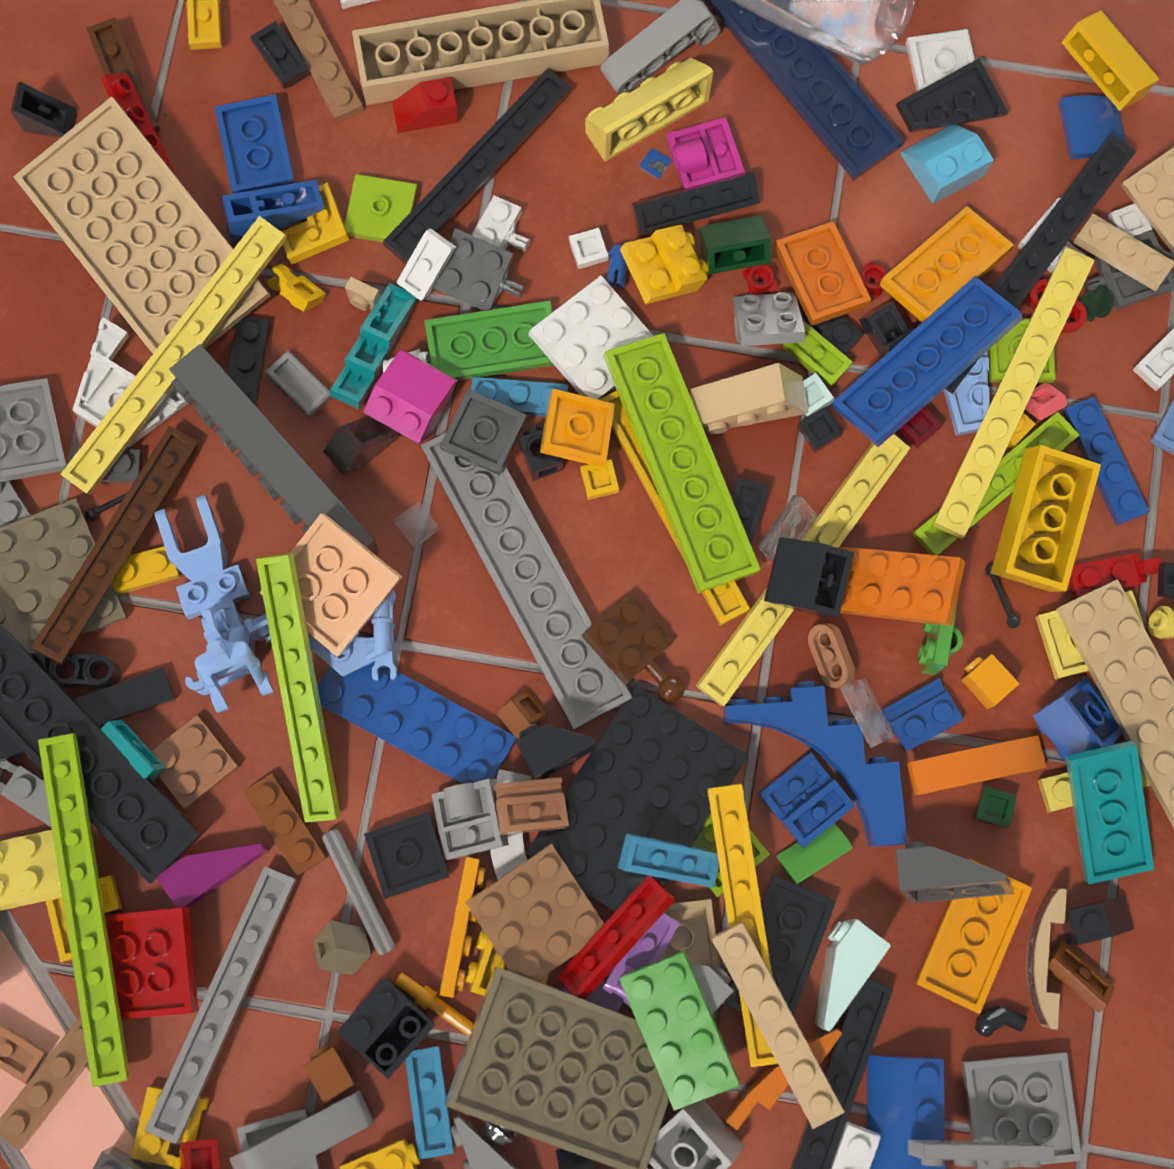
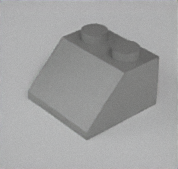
M704 1100L678 1109L659 1128L648 1162L654 1169H727L745 1146Z

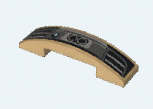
M1060 888L1051 889L1039 906L1030 929L1026 951V978L1031 1003L1041 1026L1051 1029H1058L1060 994L1048 993L1046 989L1051 924H1065L1067 889Z

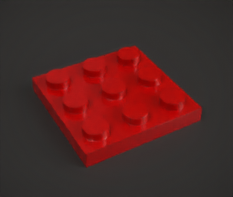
M189 906L105 915L121 1020L197 1012L198 1000Z

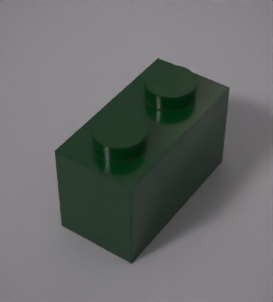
M762 216L700 227L701 254L707 264L709 275L771 263V239Z

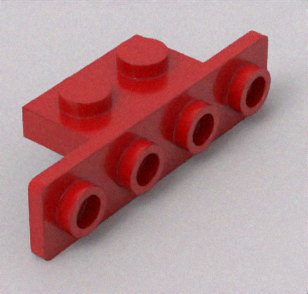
M105 74L101 80L109 97L112 96L175 174L128 74Z

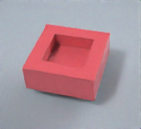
M1045 382L1034 388L1025 409L1039 420H1043L1067 406L1066 395Z

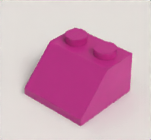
M400 350L375 384L363 413L419 444L433 435L457 380L410 353Z

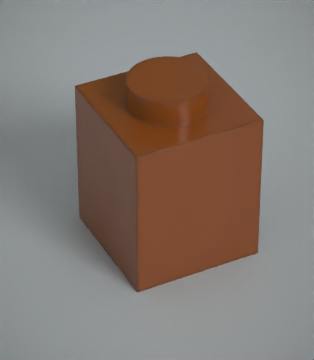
M327 1044L308 1054L311 1061L303 1067L323 1103L358 1082L338 1045L329 1049Z

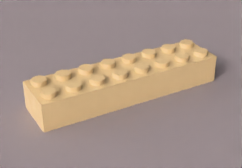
M528 0L352 31L366 105L396 100L419 82L451 77L453 90L538 76L547 68L555 73L601 65L609 58V42L600 0Z

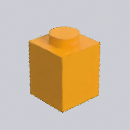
M993 654L984 660L980 656L975 658L964 668L968 674L961 679L987 710L998 704L1019 685V682Z

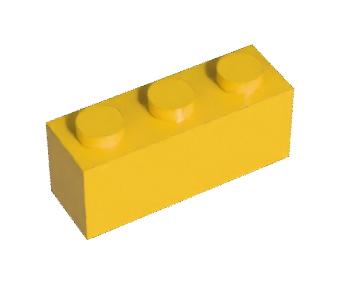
M1101 10L1077 22L1061 42L1119 111L1143 99L1160 80Z

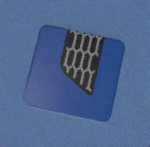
M651 148L639 167L659 179L672 160Z

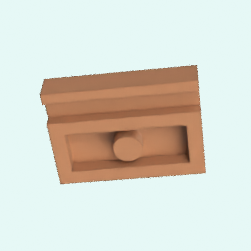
M562 777L497 783L493 786L497 797L496 808L500 835L568 827L565 796L561 788Z

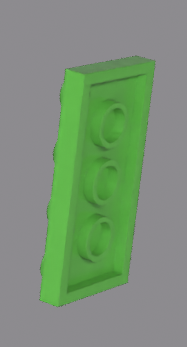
M550 301L424 320L431 366L457 381L472 379V377H485L555 366L528 335L534 326L552 313Z
M685 950L620 976L619 980L674 1111L740 1085V1079Z

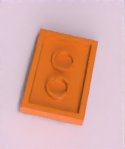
M834 221L775 241L774 248L811 326L870 306L871 298Z

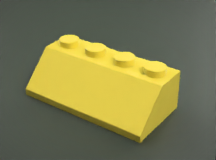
M689 58L682 63L680 61L675 62L656 78L654 76L649 77L630 93L624 92L616 97L614 102L604 108L598 107L591 111L588 117L585 118V133L603 160L607 161L707 103L710 96L713 70L710 66L693 58Z

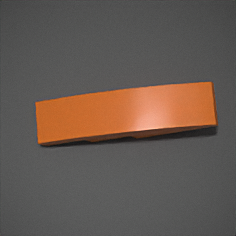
M1038 735L907 763L915 796L1047 768Z
M832 1028L830 1032L824 1031L807 1041L819 1065L843 1034L836 1028ZM773 1064L763 1073L723 1117L733 1128L739 1129L757 1102L770 1110L789 1083L779 1064Z

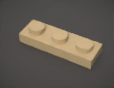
M1095 214L1091 215L1074 241L1076 245L1155 292L1174 266L1173 260Z

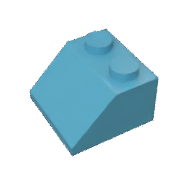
M958 125L948 126L901 151L900 154L932 204L984 177L994 161L979 136Z

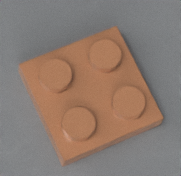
M199 715L193 717L152 750L156 758L166 767L159 775L160 779L186 810L240 768Z

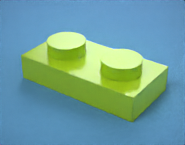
M804 321L805 342L784 343L782 348L812 374L817 373L822 382L831 389L851 367L853 362Z

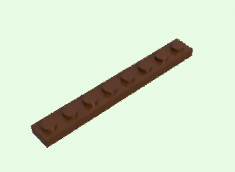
M169 425L33 642L32 650L63 665L154 518V512L158 511L197 448V440Z

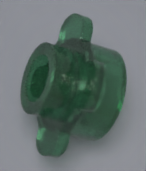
M1101 284L1097 286L1096 290L1083 294L1081 303L1086 308L1087 321H1094L1096 317L1104 318L1111 312L1113 298L1107 293V286Z

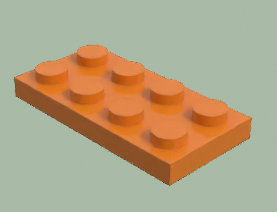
M839 546L840 549L854 552L840 613L946 626L952 625L965 561L961 557Z

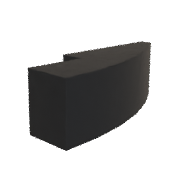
M894 302L884 303L858 319L882 358L914 330L907 328Z

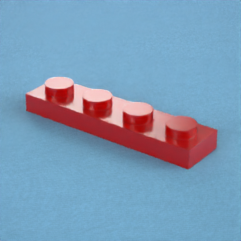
M648 875L557 976L570 994L586 1000L674 903L675 899L655 877Z

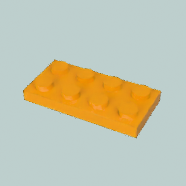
M966 206L885 275L881 280L880 286L921 322H924L972 278L976 276L978 279H981L1012 251L1014 244Z
M970 858L967 859V860H970V861H972V862L981 864V863H979V862H977V861H975V860H972V859H970ZM1007 876L1014 888V894L949 900L914 984L980 1014L1032 887Z

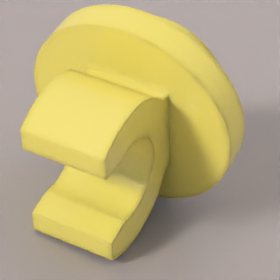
M1160 606L1153 611L1148 621V629L1152 636L1159 639L1174 638V609L1168 606Z

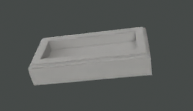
M289 351L283 354L265 371L266 375L309 418L315 415L332 399L330 391Z

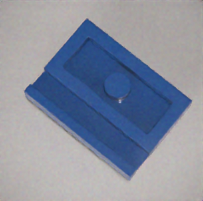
M940 678L881 710L882 715L887 719L889 727L905 753L964 720L948 691L941 684Z

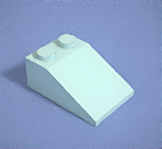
M857 919L846 920L842 923L839 921L827 936L831 942L826 947L814 1024L829 1032L891 946Z

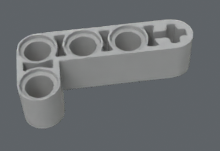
M680 0L606 59L601 65L600 71L618 95L630 92L693 41L699 47L712 42L720 33V27L702 0Z
M359 1090L278 1134L229 1158L233 1169H292L375 1123Z

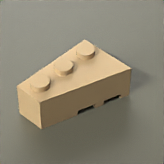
M780 363L690 389L691 400L702 427L709 434H720L726 432L728 428L748 426L809 413L803 377Z

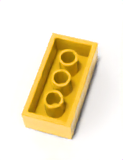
M1043 445L1025 449L991 574L1048 592L1067 591L1101 464Z

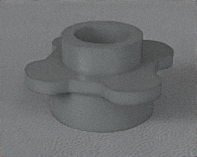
M485 1121L486 1125L483 1128L485 1135L499 1146H505L508 1142L512 1143L515 1140L514 1136L518 1134V1132Z

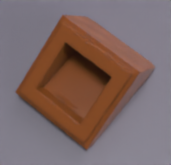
M525 691L512 698L497 713L516 738L520 737L519 733L533 724L540 723L548 716L529 691Z

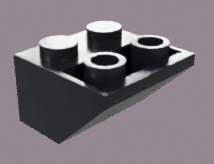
M779 537L764 601L823 618L839 617L854 552L822 543Z
M385 977L337 1030V1033L381 1074L389 1079L436 1024L409 995L395 985L389 977Z

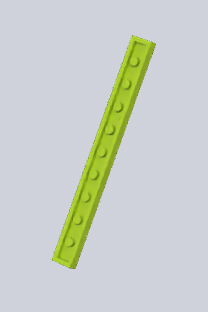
M68 734L40 739L38 743L92 1087L127 1081L130 1078L77 736L76 734Z

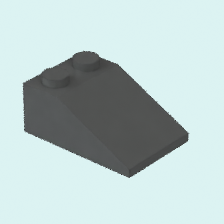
M923 842L908 843L905 845V849H896L900 892L911 904L1014 894V888L1005 873L935 847L926 846V843Z

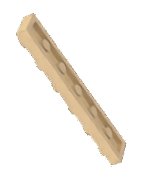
M741 921L711 937L812 1128L814 1129L843 1114L844 1110L744 923Z

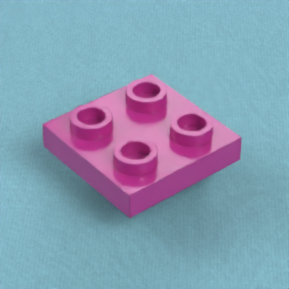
M726 117L667 133L666 141L683 189L745 172Z

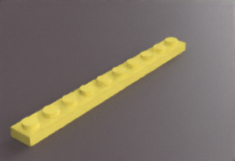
M260 216L257 218L61 473L63 477L86 494H92L174 387L171 382L175 377L169 368L197 345L201 344L204 348L286 241L287 237L284 233Z
M1065 247L932 524L933 526L960 539L965 537L1091 270L1094 259L1068 247Z
M895 434L879 447L871 443L801 540L839 548L907 454L910 447ZM767 588L695 685L720 706L726 705L794 610L765 602L764 598Z

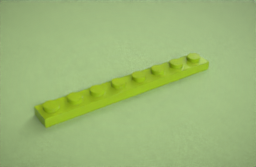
M293 553L260 557L256 561L304 821L306 823L336 820L341 814Z

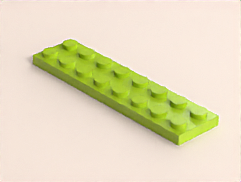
M665 333L605 351L603 355L697 593L699 594L758 573L761 569Z

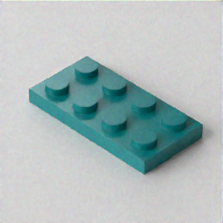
M1133 741L1065 756L1084 880L1090 885L1154 870L1137 745Z

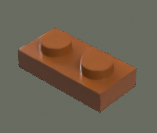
M1062 940L1053 948L1048 959V968L1055 977L1062 980L1076 992L1083 1002L1089 1004L1098 1013L1108 1006L1115 986Z

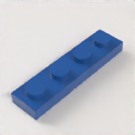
M1095 397L1065 408L1062 413L1066 421L1079 434L1075 440L1084 459L1101 464L1096 484L1116 527L1149 513V509Z

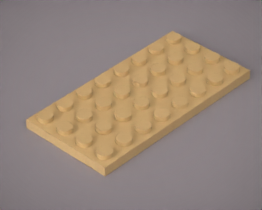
M112 96L13 176L152 354L233 251V247ZM257 278L204 346V349L271 296Z

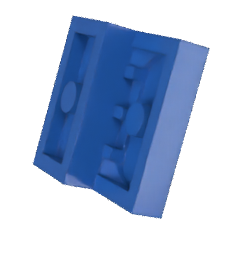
M1061 97L1058 105L1070 160L1093 157L1110 134L1126 144L1120 112L1108 97Z
M811 752L806 753L757 793L803 848L855 807L835 779H831Z

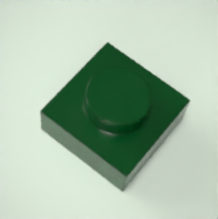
M987 786L981 787L974 819L1005 829L1009 828L1017 795Z

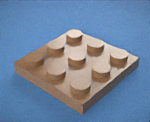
M552 844L465 902L508 970L536 982L578 953L604 925Z

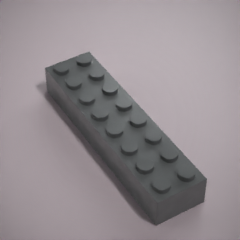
M201 344L197 345L169 368L175 377L171 383L177 389V392L189 405L194 402L196 403L192 407L196 410L199 417L210 429L215 426L217 427L214 432L231 453L236 450L239 451L236 457L241 461L240 463L253 477L257 474L261 476L257 480L262 485V488L274 501L278 498L282 500L279 505L295 525L302 522L304 526L301 530L304 533L308 531L321 513H325L372 553L377 554L379 552L372 536Z

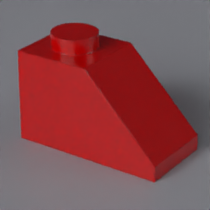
M451 77L419 82L392 102L398 133L459 123Z

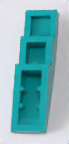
M391 283L388 284L361 326L360 337L345 358V367L331 387L330 397L360 409L383 369V361L388 360L415 306L417 297L405 289Z

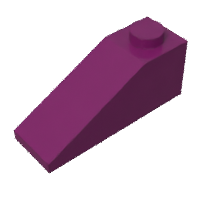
M255 844L179 857L157 877V880L175 907L189 906L191 908L270 850L266 845Z

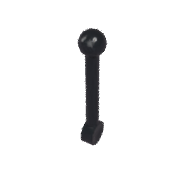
M127 493L95 509L88 508L85 511V517L88 520H95L98 514L120 504Z
M993 564L986 566L985 574L992 579L1008 619L1006 623L1008 627L1016 628L1020 624V619L1013 614L997 575L991 574Z

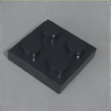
M429 812L364 834L384 899L450 878Z

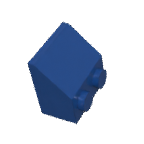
M1087 676L1073 684L1033 715L1039 730L1050 738L1056 746L1059 756L1065 762V756L1111 746L1123 734L1104 698Z

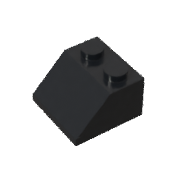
M537 724L527 727L519 733L520 739L516 740L517 748L535 780L545 779L595 750L596 744L592 737L546 724L540 728Z

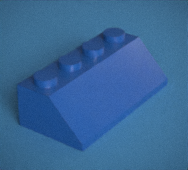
M869 1056L867 1062V1129L879 1133L881 1137L870 1169H945V1160H943V1166H927L921 1164V1158L908 1155V1140H945L943 1059L926 1056Z

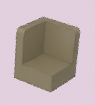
M330 920L313 940L318 969L354 975L371 956L366 930L363 927Z

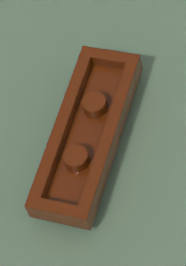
M273 773L243 791L297 877L327 858Z

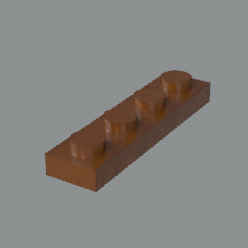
M114 17L87 27L86 30L104 75L128 74L155 132L161 131L116 18Z

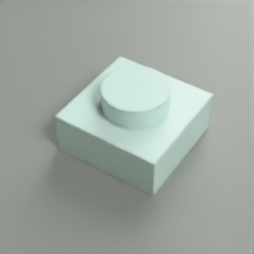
M817 373L803 381L809 411L805 415L808 418L824 407L829 406L835 399Z

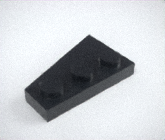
M979 58L906 97L895 105L910 133L1004 117L1008 114L1003 101Z

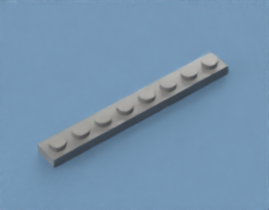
M264 866L144 1131L174 1144H180L295 887L296 879Z

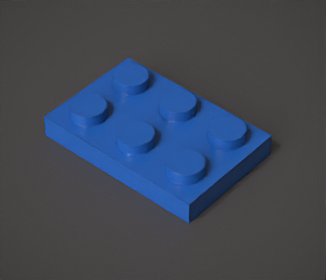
M276 94L215 107L232 194L295 183Z

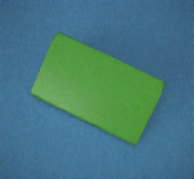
M834 823L804 848L797 842L776 857L793 884H798L851 850L853 846Z

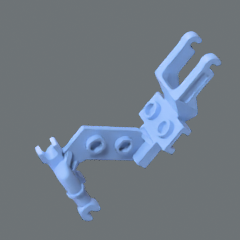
M206 494L195 497L208 535V542L203 547L187 553H181L173 527L168 520L166 509L156 511L154 514L169 560L191 581L176 587L185 617L190 620L201 615L203 616L201 618L205 631L203 634L208 645H206V653L196 658L195 668L202 678L204 687L210 691V697L216 712L220 713L228 710L229 705L224 698L225 692L213 673L243 663L250 671L262 696L274 693L275 691L269 681L270 676L266 670L262 671L261 663L253 655L249 645L244 641L234 643L228 641L231 630L242 625L235 603L251 596L246 588L241 567L237 564L227 568L228 550L221 537L213 510L208 503L209 499Z
M394 589L373 614L371 624H373L374 637H355L343 654L337 657L308 633L310 649L343 677L375 662L372 667V678L374 681H379L378 673L382 667L390 668V679L392 681L396 680L397 668L393 662V629H395V624H393V605L396 602L397 596ZM266 614L254 620L250 618L244 620V625L231 630L228 641L231 643L244 641L249 645L255 656L256 640L260 642L265 640L266 643L271 642ZM241 663L213 674L219 685L224 687L250 674V671L245 664ZM198 671V682H194L191 677L185 678L186 685L191 690L197 691L204 696L210 695V691L204 687Z

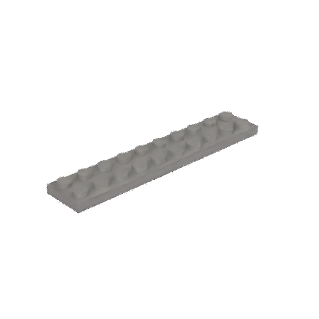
M446 432L422 444L421 448L573 730L582 727L632 699L626 685L620 681L581 636L592 626V623L506 466H504L499 476L441 450L440 445Z

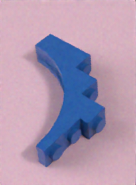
M813 681L795 683V688H791L787 692L788 702H783V697L764 698V704H750V699H737L730 701V706H725L723 709L724 723L751 724L773 729L800 741L820 755L840 776L853 796L863 820L868 847L896 846L908 843L899 762H889V757L869 758V764L865 763L862 724H852V719L833 720L832 726H828L824 686L815 687V682Z

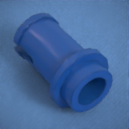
M614 245L612 250L608 251L610 261L606 281L611 287H614L616 275H618L617 288H623L626 284L628 266L620 251L622 245Z

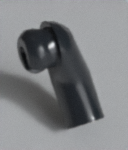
M994 1005L977 1016L975 1030L983 1037L991 1036L993 1031L1004 1025L1021 1032L1025 1027L1027 1016L1004 1006Z

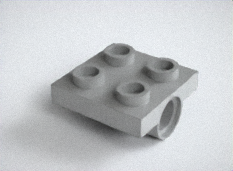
M795 292L733 297L732 308L736 343H740V347L805 342V329Z
M485 779L474 783L455 785L445 788L442 792L431 794L444 861L509 845L507 834L500 835L496 808L497 797L493 787L496 785V779Z

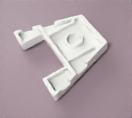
M104 317L100 321L99 333L90 352L87 371L83 374L72 409L76 415L95 427L99 425L136 377L112 362L129 338L128 332ZM175 387L171 389L128 447L188 405Z

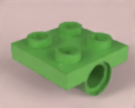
M957 603L951 626L923 623V631L927 632L926 642L920 645L917 662L922 664V674L932 676L937 674L948 665V658L955 654L962 646L963 637L960 631L954 627Z

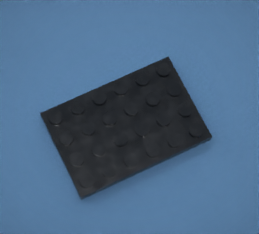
M636 685L630 692L632 699L622 704L595 745V750L590 753L564 793L569 826L563 829L539 831L526 851V854L532 857L552 844L582 891L614 912L648 876L618 868L626 833L692 846L712 815L707 788L731 785L748 758L747 753ZM655 877L664 888L670 881V879Z

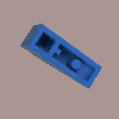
M317 180L222 196L224 218L231 243L240 242L259 216L278 230H281L324 210Z

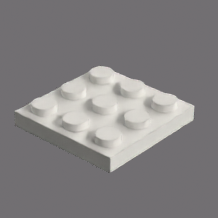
M599 276L534 326L528 333L581 396L597 400L615 388L603 357L604 352L653 337L651 332L602 276Z

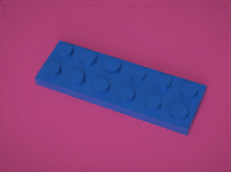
M975 276L832 402L834 409L873 444L879 447L1022 321V313Z
M375 662L345 677L341 676L331 666L328 668L318 685L322 707L461 784L495 779L517 740L509 732L398 671L397 679L392 681L390 679V668L382 667L378 673L379 681H374L372 678V667Z

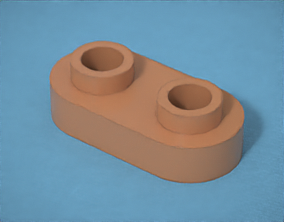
M831 623L814 626L808 634V645L823 682L831 688L849 685L854 679L855 667L841 631ZM827 636H829V638H830V641H831L830 644H829V642H828V640H827ZM839 666H841L842 674L839 671Z

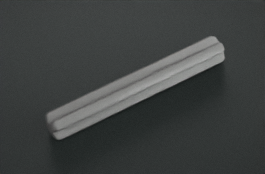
M334 829L325 833L322 836L324 844L377 953L384 955L395 948V943L340 831Z

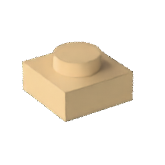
M350 277L345 286L348 298L350 299L349 302L364 311L367 308L372 310L381 297L379 290L353 277Z

